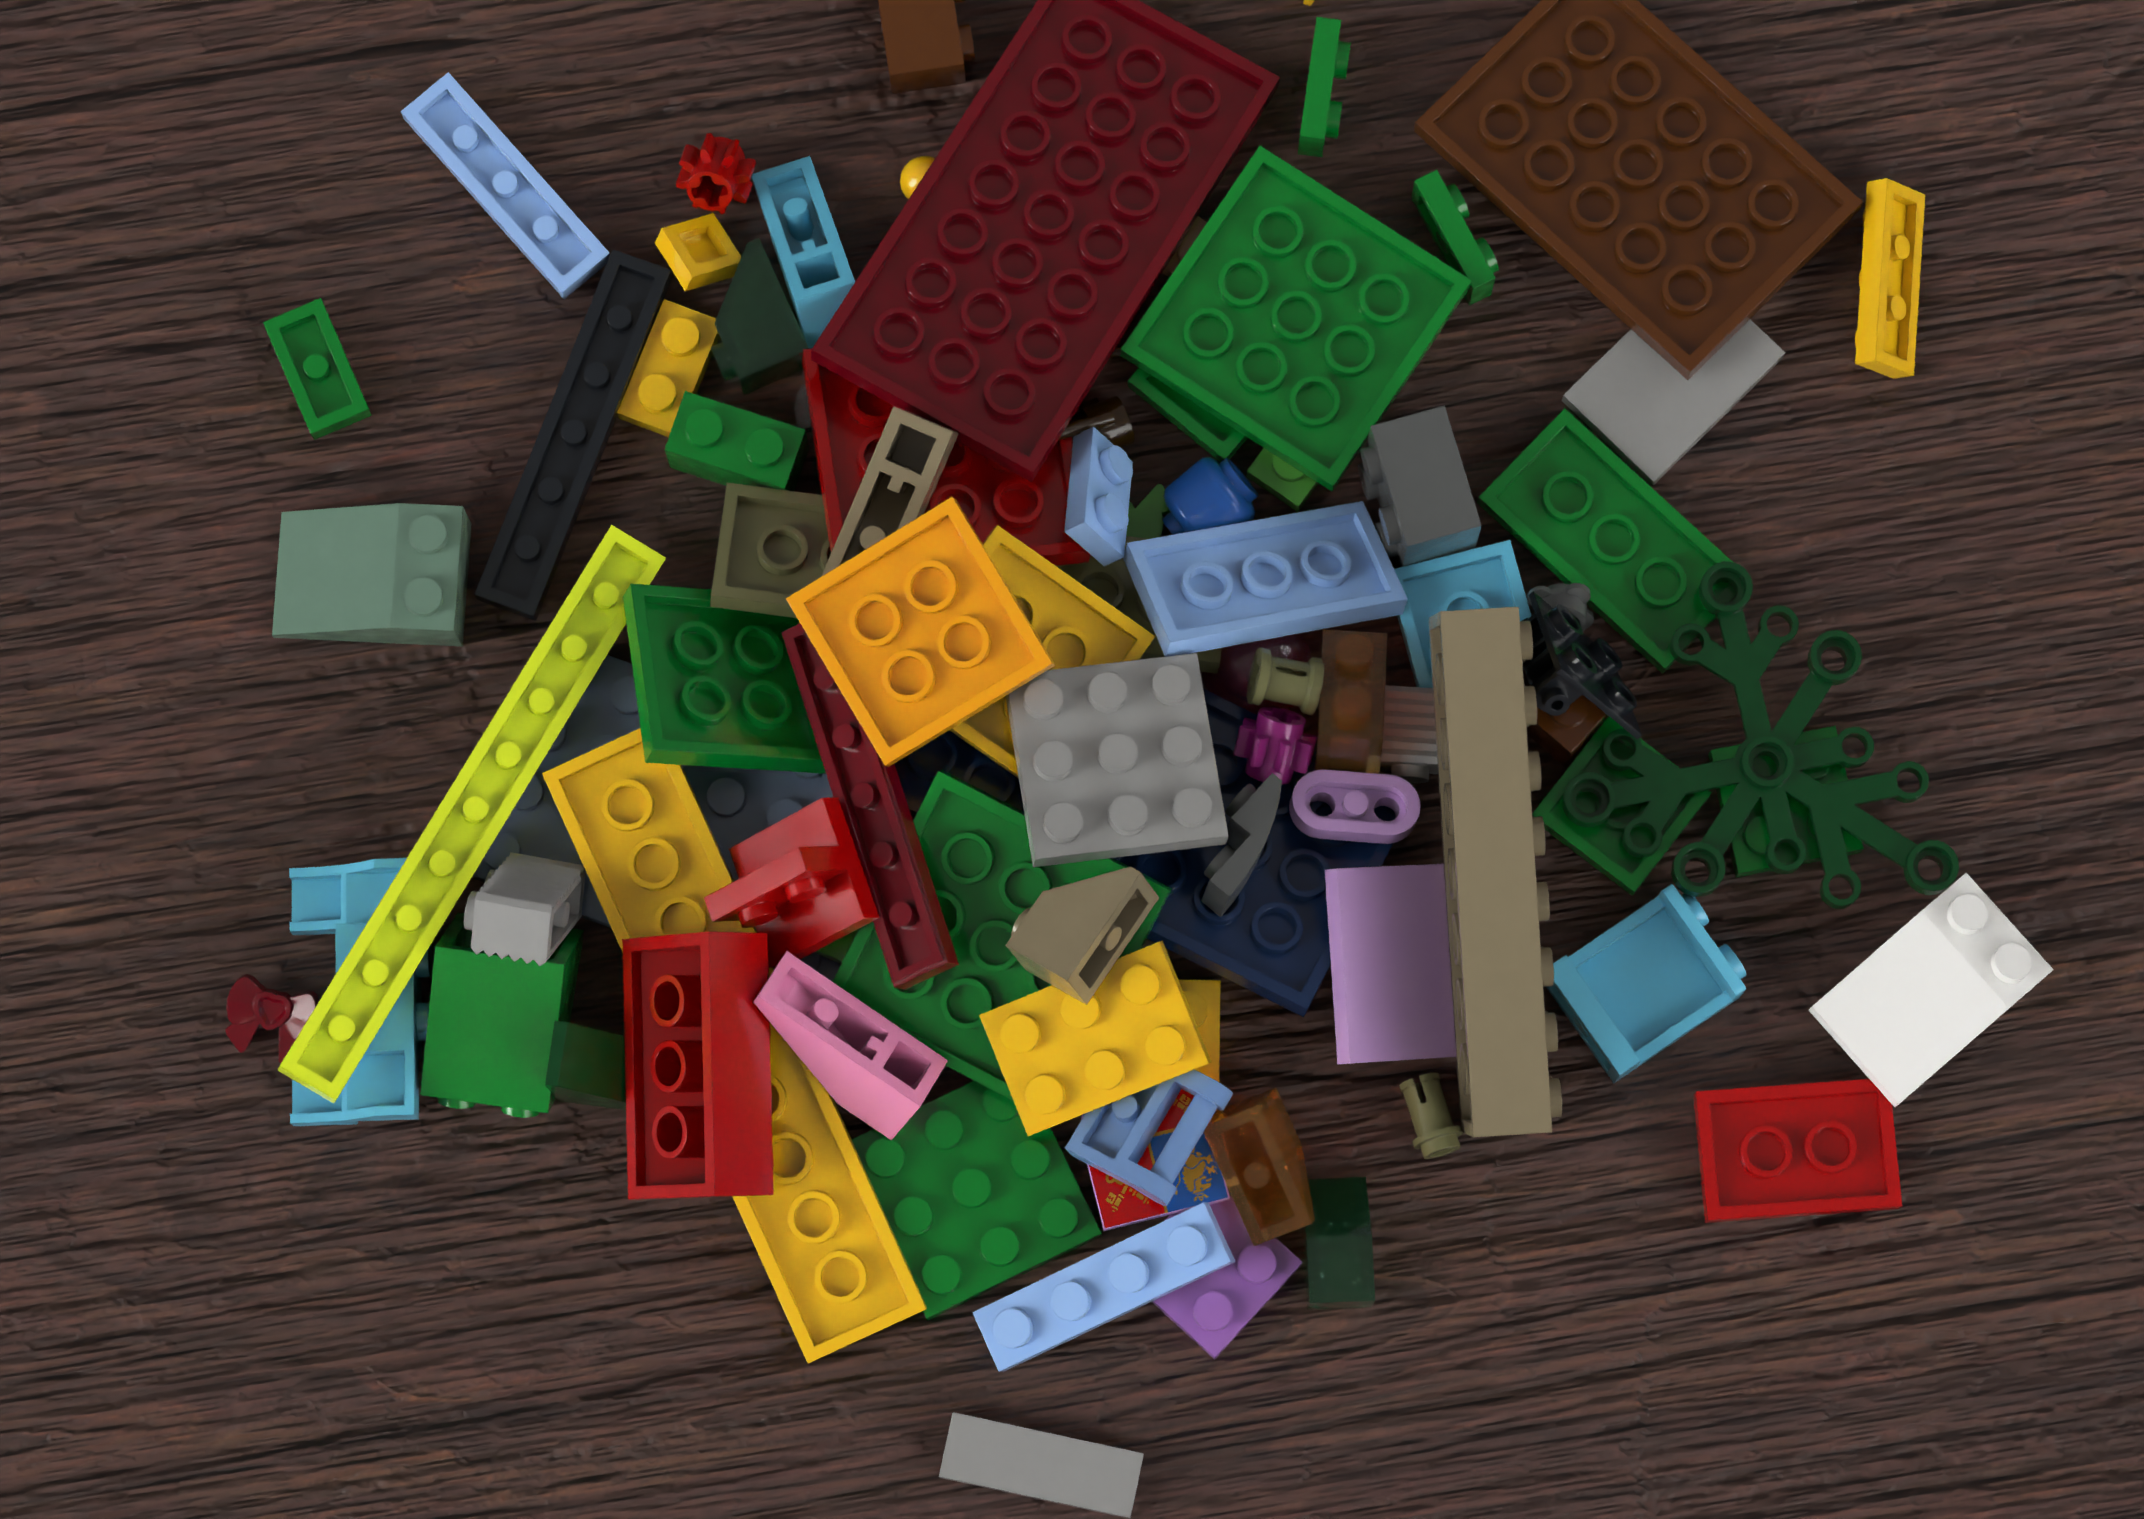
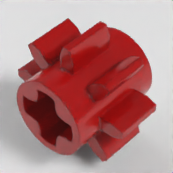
M707 133L700 149L694 145L686 144L679 161V165L682 168L676 181V187L687 190L688 197L693 202L692 207L725 214L732 198L740 203L745 204L753 186L750 180L756 166V161L749 158L745 159L744 151L739 146V140L714 137L712 133Z

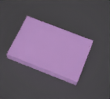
M1444 864L1325 870L1337 1064L1456 1057Z

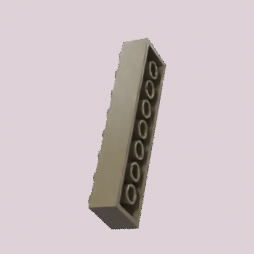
M1519 607L1440 611L1429 617L1428 620L1460 1125L1463 1133L1472 1137L1552 1133V1118L1562 1117V1093L1559 1078H1552V1076H1549L1547 1052H1557L1558 1029L1555 1013H1548L1544 1008L1543 987L1553 986L1554 966L1551 947L1540 945L1539 921H1549L1550 904L1547 882H1536L1535 856L1545 855L1546 844L1543 817H1532L1531 791L1541 790L1539 752H1528L1527 727L1537 724L1536 692L1534 686H1524L1522 663L1533 658L1530 621H1520Z

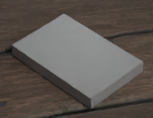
M1750 319L1687 380L1630 329L1563 395L1561 401L1652 487L1783 359L1785 352Z

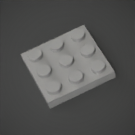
M1197 653L1047 670L1006 695L1033 867L1226 844L1229 835Z

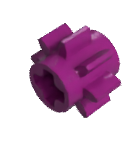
M1262 707L1258 711L1256 720L1244 718L1242 726L1239 727L1233 754L1234 756L1247 758L1245 773L1248 776L1264 782L1273 773L1282 780V785L1289 784L1292 781L1294 771L1303 774L1307 773L1317 737L1316 735L1303 733L1306 719L1302 715L1284 708Z

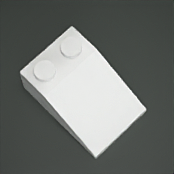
M1965 873L1809 1009V1012L1888 1101L1896 1107L2051 973L2053 968L1974 880Z

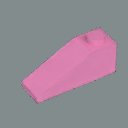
M788 951L782 956L753 1001L836 1103L890 1140L897 1135L921 1107L948 1062L947 1059Z

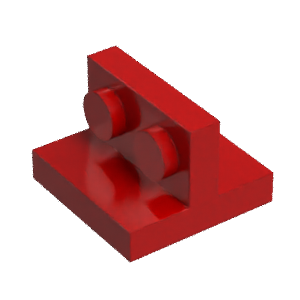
M838 797L820 798L729 848L739 879L704 897L712 922L740 921L742 928L755 927L757 933H767L769 968H775L786 951L798 959H802L880 918Z

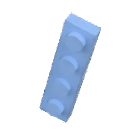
M449 72L400 111L403 119L563 299H566L607 264L610 256L608 250Z
M1203 1202L972 1313L998 1371L1004 1372L1236 1261L1209 1202Z

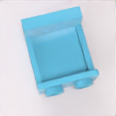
M1673 884L1661 890L1659 895L1569 957L1565 955L1553 963L1554 984L1546 988L1613 1083H1616L1739 999L1746 990L1741 979L1747 973L1737 955L1727 944H1723L1719 948L1704 928L1709 923V919L1695 897L1684 893L1681 895Z

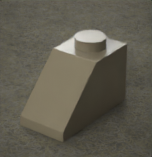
M1131 866L1042 891L1033 906L1025 909L1016 919L1012 928L1011 938L1007 942L1006 947L1026 971L1087 1005L1158 901L1159 896L1143 874Z

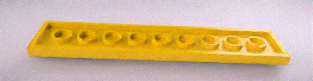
M641 728L542 773L622 953V939L697 932L757 933L755 927L742 928L740 921L712 922L704 897L734 882V879L682 765L645 763ZM769 968L768 978L773 972L774 968ZM770 1023L774 1195L736 1196L733 1199L804 1357L809 1364L926 1310L927 1306L833 1098Z

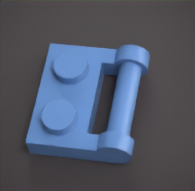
M1194 1069L1085 1113L1065 1149L1071 1156L1136 1189L1149 1199L1163 1206H1168L1177 1191V1188L1173 1185L1175 1179L1216 1110L1224 1111L1233 1096V1092L1218 1081ZM1182 1089L1194 1097L1151 1170H1148L1137 1163Z

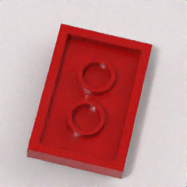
M1870 1079L1696 1091L1693 1094L1705 1223L1891 1210L1902 1207L1893 1107Z

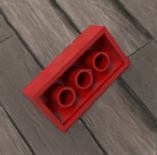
M697 932L622 939L628 1200L774 1195L770 1064L771 1029L768 1019L753 1003L768 979L767 933Z

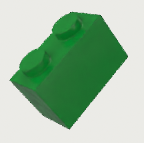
M685 391L664 450L670 468L727 486L728 482L795 491L809 451V443L806 430Z

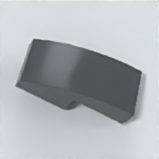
M1273 773L1258 789L1250 783L1247 784L1232 800L1225 811L1231 817L1227 827L1229 837L1226 843L1228 845L1216 855L1204 871V875L1210 880L1201 900L1220 917L1235 901L1247 883L1272 828L1282 780Z

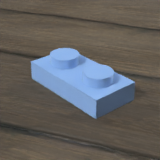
M1093 426L1073 438L1064 532L1105 567L1124 558L1133 461L1129 459L1121 447L1111 443Z

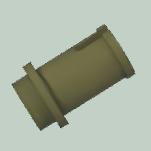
M1436 1072L1419 1076L1426 1096V1102L1424 1101L1419 1083H1415L1413 1078L1399 1085L1417 1138L1412 1141L1414 1149H1421L1424 1159H1434L1457 1151L1461 1148L1458 1137L1463 1134L1461 1126H1454L1440 1084V1076Z

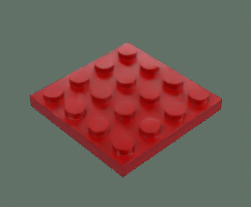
M803 349L802 365L830 551L832 552L893 409V405L812 361L811 349ZM1072 437L1057 441L1032 482L962 443L955 441L924 513L947 499L954 497L982 544L992 529L998 525L1055 566L1089 563L1090 554L1064 532L1073 448Z

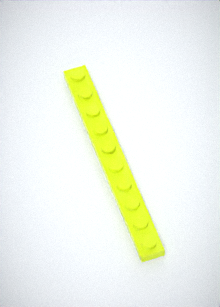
M610 526L278 1068L279 1072L333 1104L336 1102L625 627L626 617L623 596L629 585H650L666 557L615 526Z

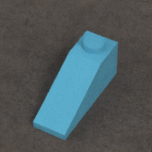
M807 156L753 173L751 178L808 349H811L854 285L855 280L811 157Z

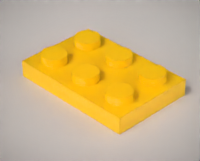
M1163 941L1118 958L1087 1005L1051 985L979 1015L1027 1136L1211 1063Z

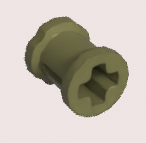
M1259 647L1253 657L1248 678V703L1260 705L1263 700L1299 706L1302 714L1313 715L1318 706L1323 686L1324 663L1322 659L1311 657L1308 662L1272 656L1269 648Z

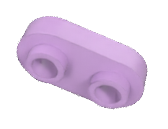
M1315 770L1304 775L1295 785L1289 804L1293 823L1301 832L1310 837L1381 844L1396 843L1406 838L1415 827L1421 808L1419 795L1415 788L1399 776L1337 770ZM1316 801L1325 802L1331 807L1332 813L1328 816H1319L1312 811L1310 804ZM1379 806L1389 807L1394 811L1396 818L1392 821H1383L1376 816L1374 809Z

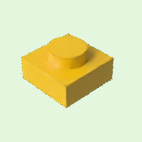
M714 213L661 228L655 241L657 248L685 292L735 277L744 263L743 258Z

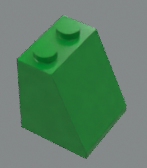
M457 913L435 946L420 1095L437 1097V1102L440 1105L456 1109L472 1108L476 1103L500 1106L504 1114L520 1118L536 1117L540 1112L549 1113L556 1100L545 1086L555 1020L570 1022L584 930L572 928L547 962L539 967L535 960L526 964L522 958L514 962L509 955L503 959L497 953L488 957L484 950L476 955L471 949L472 931L464 928V913Z

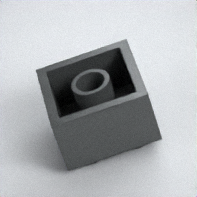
M1445 405L1372 425L1370 427L1367 447L1360 450L1363 463L1358 464V472L1367 500L1378 499L1381 522L1376 523V531L1389 559L1396 558L1398 568L1475 549L1482 525Z

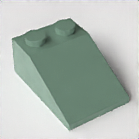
M394 503L281 512L272 636L274 638L463 647L472 525L464 507Z

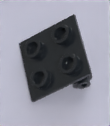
M1533 591L1529 594V598L1535 614L1530 618L1522 620L1530 621L1533 658L1522 663L1530 686L1535 687L1537 707L1550 715H1561L1569 709L1570 704L1584 695L1632 736L1639 739L1642 734L1633 709L1637 707V701L1620 678L1618 671L1623 667V664L1615 650L1602 638H1597L1593 642L1583 633L1579 622L1567 608L1561 604L1553 608Z

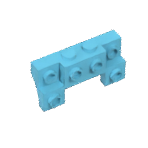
M407 858L371 859L344 865L289 868V878L292 880V922H290V933L292 935L335 934L337 973ZM430 945L334 1104L292 1079L291 1125L358 1124V1121L419 1119V1059H422V1041H426L430 1003H422L421 978L432 976V945Z

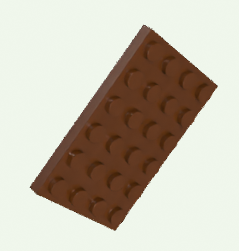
M1541 0L1415 122L1414 132L1687 380L1860 211L1863 203L1861 199L1638 0Z

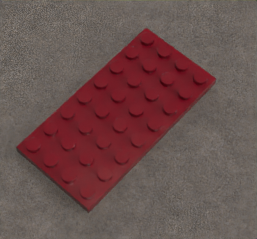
M1037 0L811 349V360L895 407H900L958 432L956 441L1032 482L1277 91L1281 77L1139 0Z

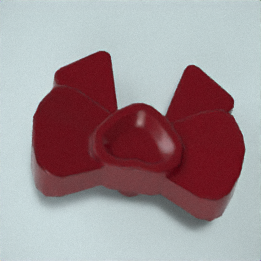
M245 974L237 979L227 997L226 1010L228 1020L232 1024L226 1028V1035L238 1052L244 1053L249 1048L260 1024L266 1030L279 1027L278 1060L279 1063H282L317 1006L319 998L314 991L290 995L274 989H266L254 976Z

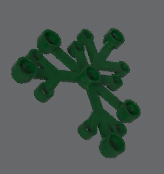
M1729 561L1719 562L1711 566L1700 582L1699 597L1703 606L1718 618L1724 648L1710 640L1708 632L1702 626L1689 623L1682 625L1675 631L1670 642V651L1677 662L1688 666L1699 664L1734 686L1746 740L1738 747L1734 758L1680 769L1643 746L1640 738L1636 739L1625 729L1614 730L1606 737L1602 746V757L1605 763L1615 770L1623 771L1630 769L1641 777L1611 783L1606 777L1594 772L1581 773L1575 776L1568 783L1562 797V806L1566 816L1578 826L1595 827L1605 822L1614 809L1648 803L1641 816L1632 819L1626 825L1622 834V844L1625 850L1634 857L1646 858L1657 851L1662 842V829L1684 795L1738 784L1701 842H1693L1684 846L1673 860L1671 867L1672 879L1676 887L1684 894L1692 897H1703L1716 890L1725 875L1726 868L1723 854L1759 798L1770 840L1765 850L1766 863L1770 869L1779 874L1795 872L1805 860L1806 847L1802 839L1795 833L1787 795L1809 808L1825 876L1820 884V896L1829 907L1845 909L1856 901L1861 892L1860 879L1850 868L1842 830L1904 868V876L1907 883L1918 893L1936 895L1945 891L1955 881L1959 872L1958 857L1949 845L1938 840H1927L1917 845L1857 807V805L1891 798L1902 803L1917 801L1926 792L1929 785V776L1923 766L1916 762L1906 761L1898 764L1890 772L1822 785L1802 772L1838 763L1850 769L1859 768L1873 754V738L1865 729L1860 727L1846 728L1837 737L1794 745L1831 686L1846 683L1858 670L1862 660V651L1857 640L1847 632L1831 630L1821 634L1814 641L1807 657L1810 673L1771 731L1759 679L1779 648L1788 645L1797 634L1799 628L1797 615L1786 606L1777 605L1770 607L1762 615L1758 624V635L1751 644L1743 612L1753 591V583L1749 573L1741 565ZM1720 582L1730 584L1735 590V599L1730 602L1717 600L1713 594V586ZM1775 616L1784 618L1789 624V633L1782 637L1771 634L1767 628V620ZM1687 634L1696 636L1701 642L1702 650L1694 655L1684 653L1679 647V638ZM1826 651L1838 652L1843 657L1844 667L1838 671L1828 670L1822 663V654ZM1849 737L1859 739L1865 748L1864 755L1860 758L1847 756L1842 749L1843 740ZM1618 739L1627 740L1632 745L1634 754L1627 760H1619L1612 755L1610 744ZM1762 755L1769 756L1776 764V773L1771 776L1758 774L1754 769V759ZM1902 772L1913 773L1919 780L1918 791L1913 793L1902 791L1897 784L1898 774ZM1582 792L1593 793L1599 800V809L1593 813L1581 811L1577 807L1576 797ZM1639 826L1648 828L1654 836L1653 844L1646 848L1636 846L1630 837L1631 830ZM1780 843L1792 845L1797 852L1796 861L1792 864L1780 863L1774 855L1775 846ZM1924 859L1935 861L1940 868L1939 879L1928 881L1922 878L1918 872L1919 862ZM1692 861L1703 863L1708 869L1707 880L1701 883L1689 880L1685 873V866ZM1834 878L1847 880L1852 888L1851 896L1847 899L1834 897L1829 890L1830 880Z

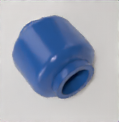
M1204 457L1165 489L1164 501L1170 513L1162 518L1172 535L1252 521L1256 513L1252 501L1258 497V493L1230 459L1225 458L1219 463L1211 457Z

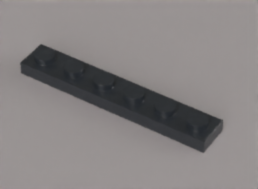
M612 249L474 594L477 600L537 621L618 417L617 411L672 281L673 275L670 269Z

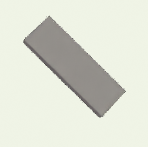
M953 1412L939 1478L1131 1519L1144 1453Z

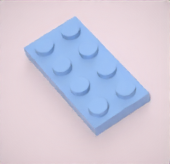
M1363 501L1129 542L1126 545L1123 558L1165 657L1197 653L1402 615L1408 599Z

